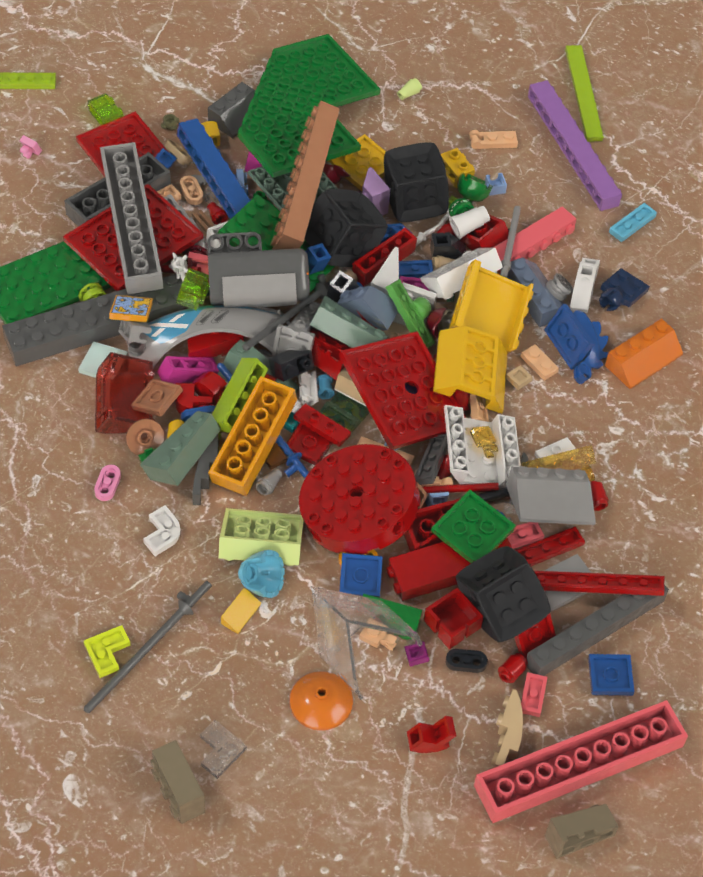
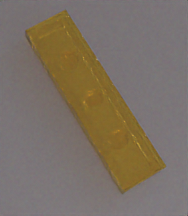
M589 445L523 462L521 466L573 470L596 464L597 462L593 447Z

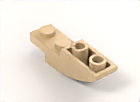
M512 689L510 696L506 695L502 706L506 708L504 714H499L496 725L499 726L498 734L501 735L497 746L501 747L499 753H494L491 762L492 765H495L494 768L505 764L507 758L515 760L521 743L523 713L520 698L515 689Z

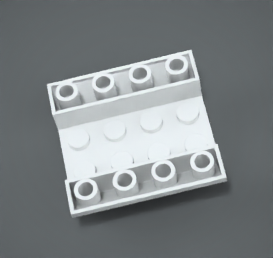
M445 405L447 444L452 475L459 484L499 483V489L505 488L511 466H521L515 417L497 414L492 422L464 418L463 408Z

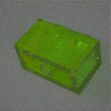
M188 268L176 303L197 311L199 304L203 305L208 293L209 275Z

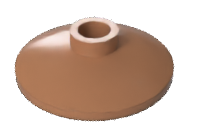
M151 419L136 421L130 426L126 434L127 446L136 455L145 453L144 450L151 447L157 449L164 442L162 427ZM142 433L147 434L145 438H141Z

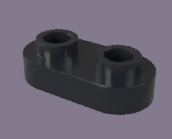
M451 649L446 655L445 662L447 667L453 671L480 673L486 669L488 659L481 651Z

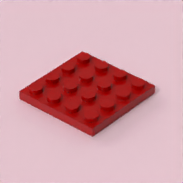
M136 111L76 136L77 143L104 177L100 147L135 142L138 158L148 152L156 157L163 148L167 150Z

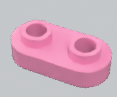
M107 465L102 468L94 488L97 499L108 501L113 498L121 479L120 469L117 466Z

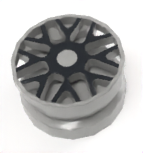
M558 273L554 275L552 280L546 283L549 292L559 301H564L567 295L573 293L572 285Z

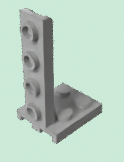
M312 302L300 311L289 326L281 324L277 326L272 357L286 351H312L315 334L310 333L313 328L310 323L320 305L319 303Z

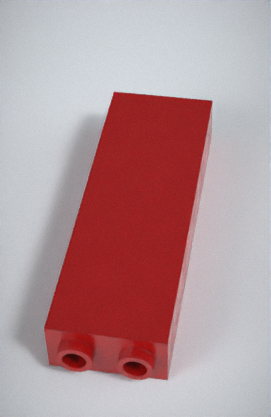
M508 537L496 549L505 546L512 548ZM441 542L389 558V566L386 567L389 578L394 580L393 588L396 595H400L401 600L406 601L458 585L456 575L471 563L445 542Z

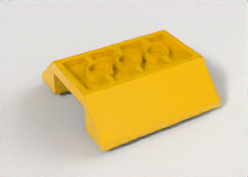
M467 326L440 330L433 391L449 397L452 396L456 389L485 398L486 409L502 414L504 410L507 351L500 338Z

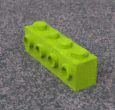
M241 358L217 403L212 416L221 428L220 432L230 433L260 376L265 377L268 368L257 358Z

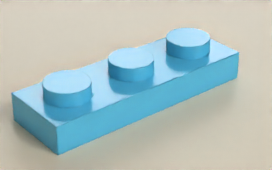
M643 203L610 227L609 233L620 242H623L653 220L657 212Z

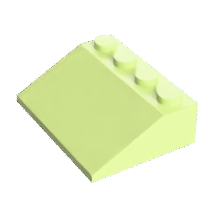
M226 508L219 538L218 558L228 561H244L260 551L273 550L282 558L284 565H299L304 525L302 515Z

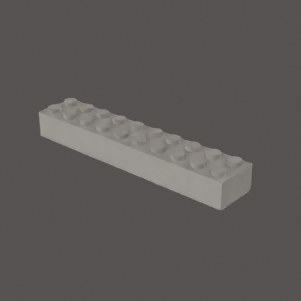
M132 142L100 147L127 294L164 289L136 144Z

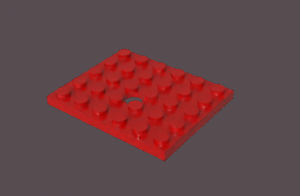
M146 184L144 189L161 266L173 258L172 253H176V255L182 253L202 240L204 235L149 184ZM111 207L64 235L63 241L110 286L119 291L126 289L112 211Z
M418 331L346 349L339 353L341 361L390 449L394 450L437 437L441 434H447L444 406L460 407L453 394L449 397L433 391L436 363ZM408 383L411 386H416L417 393H409L405 388V384Z

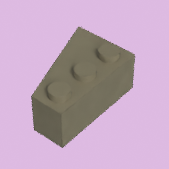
M607 804L594 805L588 809L551 818L545 837L556 859L615 836L619 826Z

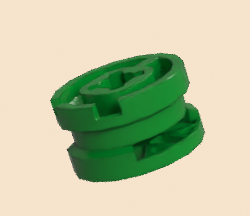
M465 198L456 199L449 207V215L455 216L473 209L474 206Z

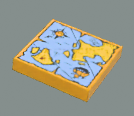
M116 295L109 313L110 319L147 322L153 305V298Z

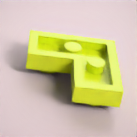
M122 625L83 641L99 678L119 671V666L113 653L131 646Z

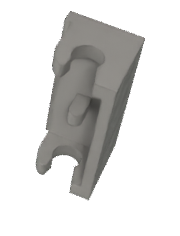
M121 320L118 332L128 343H146L147 340L139 338L140 333L150 334L152 328L147 322Z

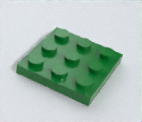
M469 490L431 528V532L467 561L473 563L495 550L515 530L516 525L472 490Z

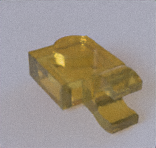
M490 427L472 428L470 434L477 448H483L486 458H494L493 452H498V447L495 444L496 440Z

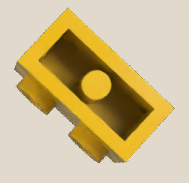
M458 148L441 154L446 169V176L455 188H457L462 172L465 173V177L468 174L474 176V166L468 162L465 155Z

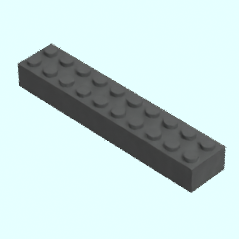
M176 274L162 278L164 289L127 294L126 289L2 325L4 339L15 366H20L92 344L93 341L98 342L121 335L118 332L121 320H113L109 316L116 295L153 298V305L147 323L162 316L191 308V299L181 278L177 279Z

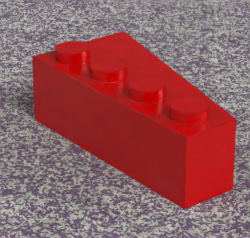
M461 498L417 509L414 522L404 533L410 552L443 542L431 532V528Z

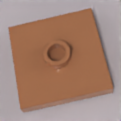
M152 379L131 406L133 410L161 417L183 389L181 385Z

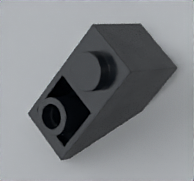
M449 232L432 233L430 250L432 257L439 255L456 260L466 252L465 243Z
M339 271L329 284L326 296L338 303L341 298L340 295L344 291L357 289L359 285L352 277Z
M311 350L286 351L268 358L271 375L283 382L315 368Z

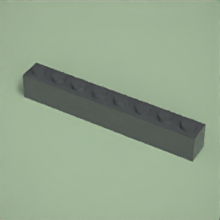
M664 584V596L623 594L528 652V669L533 674L545 676L663 603L669 589Z

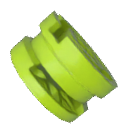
M95 282L84 286L78 296L82 302L106 295V292L99 283Z

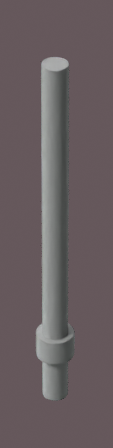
M520 206L514 207L504 259L501 261L503 268L500 269V275L507 278L508 272L511 269L512 263L510 260L521 211Z

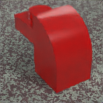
M212 371L202 373L192 382V384H195V392L198 396L213 397L214 406L219 402L227 385L221 376Z
M176 383L181 385L183 389L175 399L176 409L180 415L187 409L213 406V397L195 396V384Z
M445 716L433 725L419 722L408 730L407 737L410 751L432 753L449 748V741L456 737L453 717Z

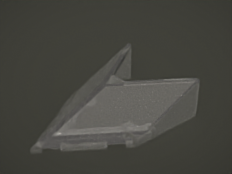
M311 586L319 655L360 700L364 697L358 688L352 635L361 627L408 636L419 647L422 645L418 633L381 600Z

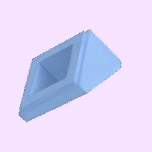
M449 492L428 493V497L425 500L426 506L447 502Z

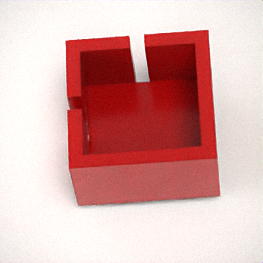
M455 588L425 608L423 621L434 633L438 632V638L450 650L463 641L464 636L467 638L481 629L483 615L458 588Z

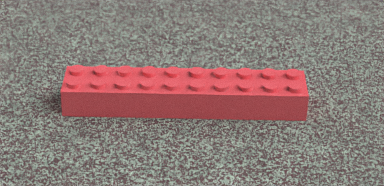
M666 700L477 774L474 787L492 823H495L682 748L688 735Z

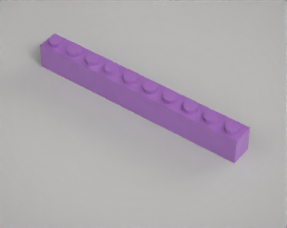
M548 80L530 84L528 98L599 210L603 211L618 207L622 198L621 190L617 188L613 178L609 176L606 167L602 165L598 155L591 148V144L585 139L583 132L569 114V110L563 105L554 87L550 85Z

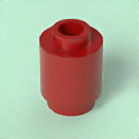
M591 481L594 511L603 510L608 506L609 501L604 486L601 482Z
M520 653L510 655L498 668L500 679L506 683H514L526 670L528 665L527 659Z

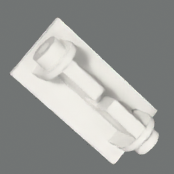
M306 371L298 375L299 384L302 385L299 387V400L302 404L306 403L312 406L319 402L316 371L310 374Z

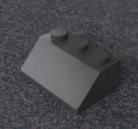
M241 82L208 107V121L217 122L219 130L234 138L238 135V130L254 97L255 90Z

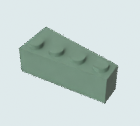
M324 296L310 323L311 326L351 348L385 340L388 337L382 330L374 328L327 296Z
M196 411L154 450L140 466L150 480L178 486L221 428L211 413Z

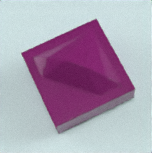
M424 641L404 646L410 667L430 661Z

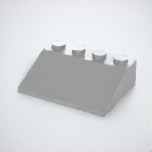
M511 466L506 487L520 522L595 525L591 484L585 471L579 469L565 470L561 468L548 469L543 467Z

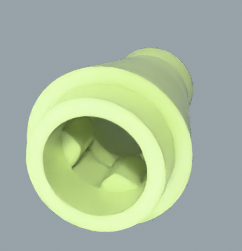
M410 79L397 92V95L401 100L420 93L422 85L418 79Z

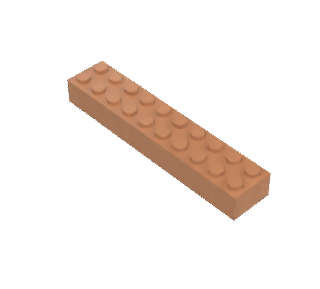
M320 101L318 106H314L311 117L308 116L305 122L307 129H304L301 136L303 142L300 143L297 150L300 153L294 161L296 168H293L290 175L292 181L288 183L286 189L288 195H285L282 203L285 206L279 213L278 218L281 220L280 222L278 221L275 227L277 234L276 236L274 235L271 241L272 250L300 248L304 242L340 108Z

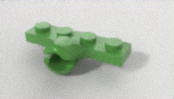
M400 279L385 287L388 295L397 307L398 313L402 316L410 333L418 331L428 349L435 343L424 323V319L431 313L430 302L422 297L412 300Z

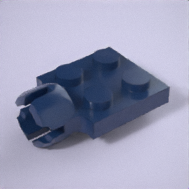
M620 268L602 283L600 290L603 293L599 298V303L603 309L608 304L610 305L606 311H614L621 305L631 307L648 292L650 286Z

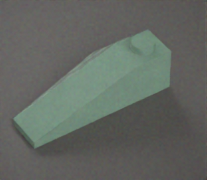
M241 339L229 350L223 362L233 375L241 358H257L268 368L267 374L271 375L269 360L254 347L248 351L243 350L242 346L246 342ZM219 371L218 375L221 376L226 382H228L226 378L222 375V373ZM278 378L276 380L277 383L295 389L296 393L299 390V386L291 379L284 382Z

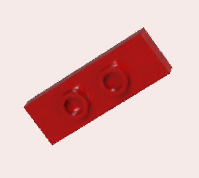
M306 403L294 414L293 419L338 447L351 436V431Z

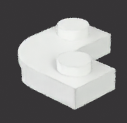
M166 505L149 514V520L158 530L143 538L144 544L154 556L173 546L180 537V524Z

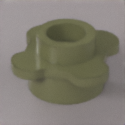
M167 114L163 117L161 127L163 129L176 130L179 118L173 114Z

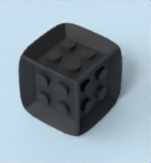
M416 143L393 148L385 152V183L390 188L389 202L397 221H418L437 217L448 211V179L443 159L435 143Z
M328 189L320 194L313 205L305 240L310 247L321 243L324 245L331 256L328 265L353 267L355 261L379 246L386 234L388 225L374 204L362 193L347 189Z
M505 546L491 551L466 566L456 575L460 591L483 615L481 628L497 642H504L516 637L542 621L551 612L548 598L534 570L527 560L511 547Z

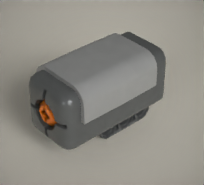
M256 232L213 234L208 238L211 305L254 308L296 305L297 302L308 298L310 292L309 263L305 250L300 248L262 250L261 237ZM251 237L258 239L256 246L248 244V240ZM237 238L240 244L237 247H232L229 244L231 239ZM214 239H218L221 241V245L218 248H213L211 242Z

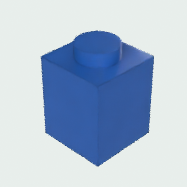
M322 243L308 247L306 250L309 274L324 270L331 259L330 254Z

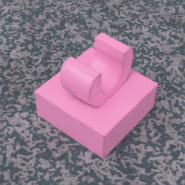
M23 135L19 140L23 145L20 152L23 153L24 157L29 159L32 153L36 155L41 153L42 149L32 139Z

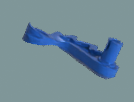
M576 310L573 314L594 343L586 354L585 359L573 371L575 381L578 384H582L591 378L592 368L599 369L604 365L601 360L607 358L608 352H603L602 350L606 346L609 337L599 336L601 333L600 322H591L585 312Z

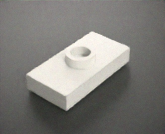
M568 437L535 451V456L544 468H548L577 455L578 451Z

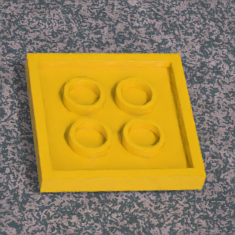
M365 134L356 139L361 144L360 151L328 161L332 165L342 167L351 175L345 178L361 191H363L368 168L372 167L380 178L384 177V155L386 152Z

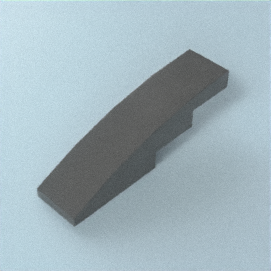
M218 434L199 459L193 484V505H201V489H209L210 477L208 472L218 455Z

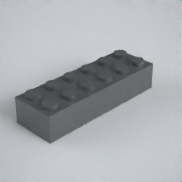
M148 152L138 158L144 186L149 184L155 191H158L171 184L170 171L151 153ZM105 177L64 200L66 215L77 226L82 225L111 207Z

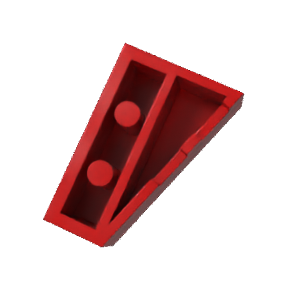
M312 328L310 333L315 334L312 347L314 365L337 381L338 374L345 368L339 353L351 347Z
M211 332L188 338L189 357L212 358L218 355L226 356L240 339L244 341V336L228 332Z

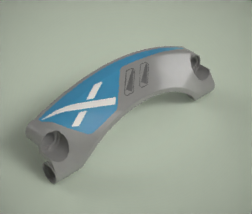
M205 305L162 316L147 323L152 328L150 334L140 333L139 338L146 339V343L133 345L127 342L130 374L151 371L166 352L188 338L211 332H228L253 338L282 315L254 307ZM289 320L286 322V326L291 324ZM277 329L259 342L272 353Z

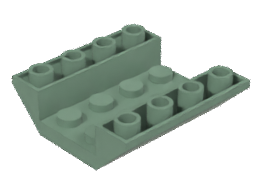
M264 167L249 170V176L281 211L285 206L282 204L286 194L288 195V191H286L288 183L292 181V178H290L291 172L272 178ZM323 172L315 201L325 190L338 189Z

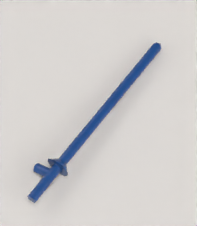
M218 363V370L229 382L232 374L223 363ZM279 434L275 442L288 457L286 465L290 466L284 472L290 477L296 471H299L305 479L309 471L300 461L302 453L293 452Z

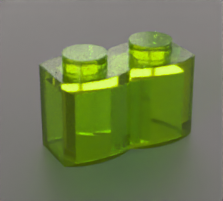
M106 93L88 100V109L92 116L97 119L100 126L124 116L122 109L117 107L114 99Z

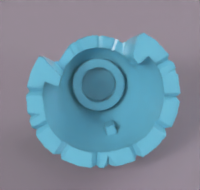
M260 551L241 563L238 577L242 585L252 593L265 598H273L279 594L283 587V576L285 575L283 560L276 551Z

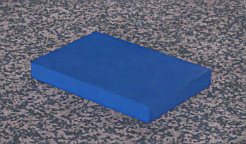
M567 304L561 305L544 329L570 369H574L580 364L594 345Z

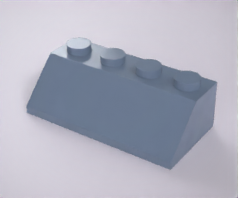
M523 257L511 261V269L508 272L507 278L524 286H528L531 283L534 284L532 289L534 292L533 297L527 306L529 307L528 312L539 327L547 325L564 303L556 299L546 287L548 280L536 263Z

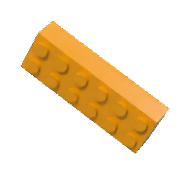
M260 376L208 472L212 483L247 496L297 402L295 389Z

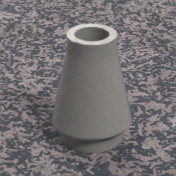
M273 469L268 474L259 478L256 484L257 491L265 496L272 494L282 478L281 471Z

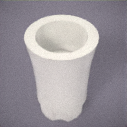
M480 206L451 216L449 221L458 239H461L490 221V216L486 208Z

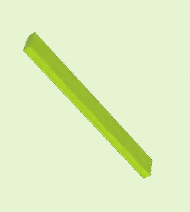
M567 45L565 52L587 142L603 141V132L582 45Z

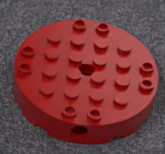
M374 444L353 445L327 455L308 473L299 494L300 512L310 535L322 547L339 554L340 552L359 555L368 554L370 550L376 548L383 549L389 546L410 528L416 518L417 508L420 506L418 484L409 463L396 451Z

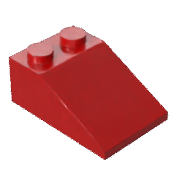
M489 215L490 221L468 233L460 240L472 251L477 248H493L508 239L509 231L505 221Z

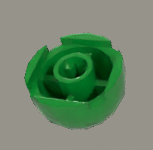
M464 172L461 173L457 183L459 194L463 198L469 199L471 204L473 201L481 202L485 200L493 186L489 184L487 187L484 185V180L470 174L465 177Z

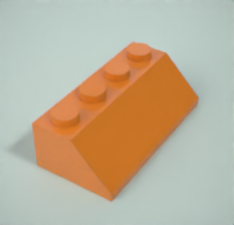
M661 318L608 352L605 366L631 389L682 356L683 350L675 330Z

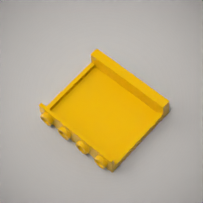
M475 259L467 267L449 329L467 326L500 338L507 354L516 350L519 345L518 337L524 328L523 319L529 311L527 306L533 297L534 292L532 289L534 284L531 283L528 286H524L480 267L481 262Z

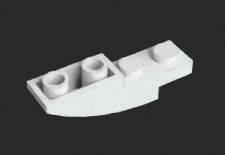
M582 258L570 304L572 311L581 310L588 313L600 260Z

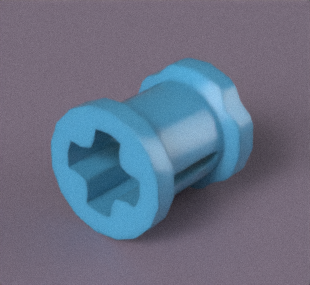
M327 374L320 375L317 378V384L319 385L318 397L321 399H330L335 395L332 389L333 378Z

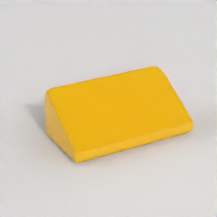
M243 588L221 616V624L239 634L260 607L261 602L247 589Z

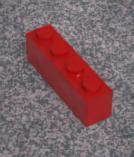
M403 228L353 263L352 271L358 278L357 282H360L363 287L372 282L395 247L399 249V261L414 253L417 238L409 230Z

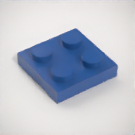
M342 553L339 595L363 596L364 593L380 598L383 556Z
M589 654L588 663L592 695H634L631 655Z

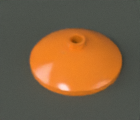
M312 672L303 676L295 683L290 694V708L294 717L302 725L313 730H330L338 727L349 717L353 706V695L348 684L341 677L330 672ZM324 692L325 695L320 696L318 693Z

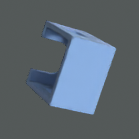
M498 173V177L495 180H490V175H486L485 185L487 187L489 184L493 186L489 196L506 193L507 183L503 173Z

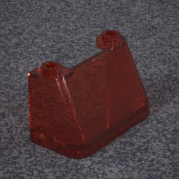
M110 352L100 364L96 373V432L102 434L127 433L130 426L138 420L151 419L155 421L152 414L133 410L131 406L150 380L154 378L155 371L153 370L152 361Z

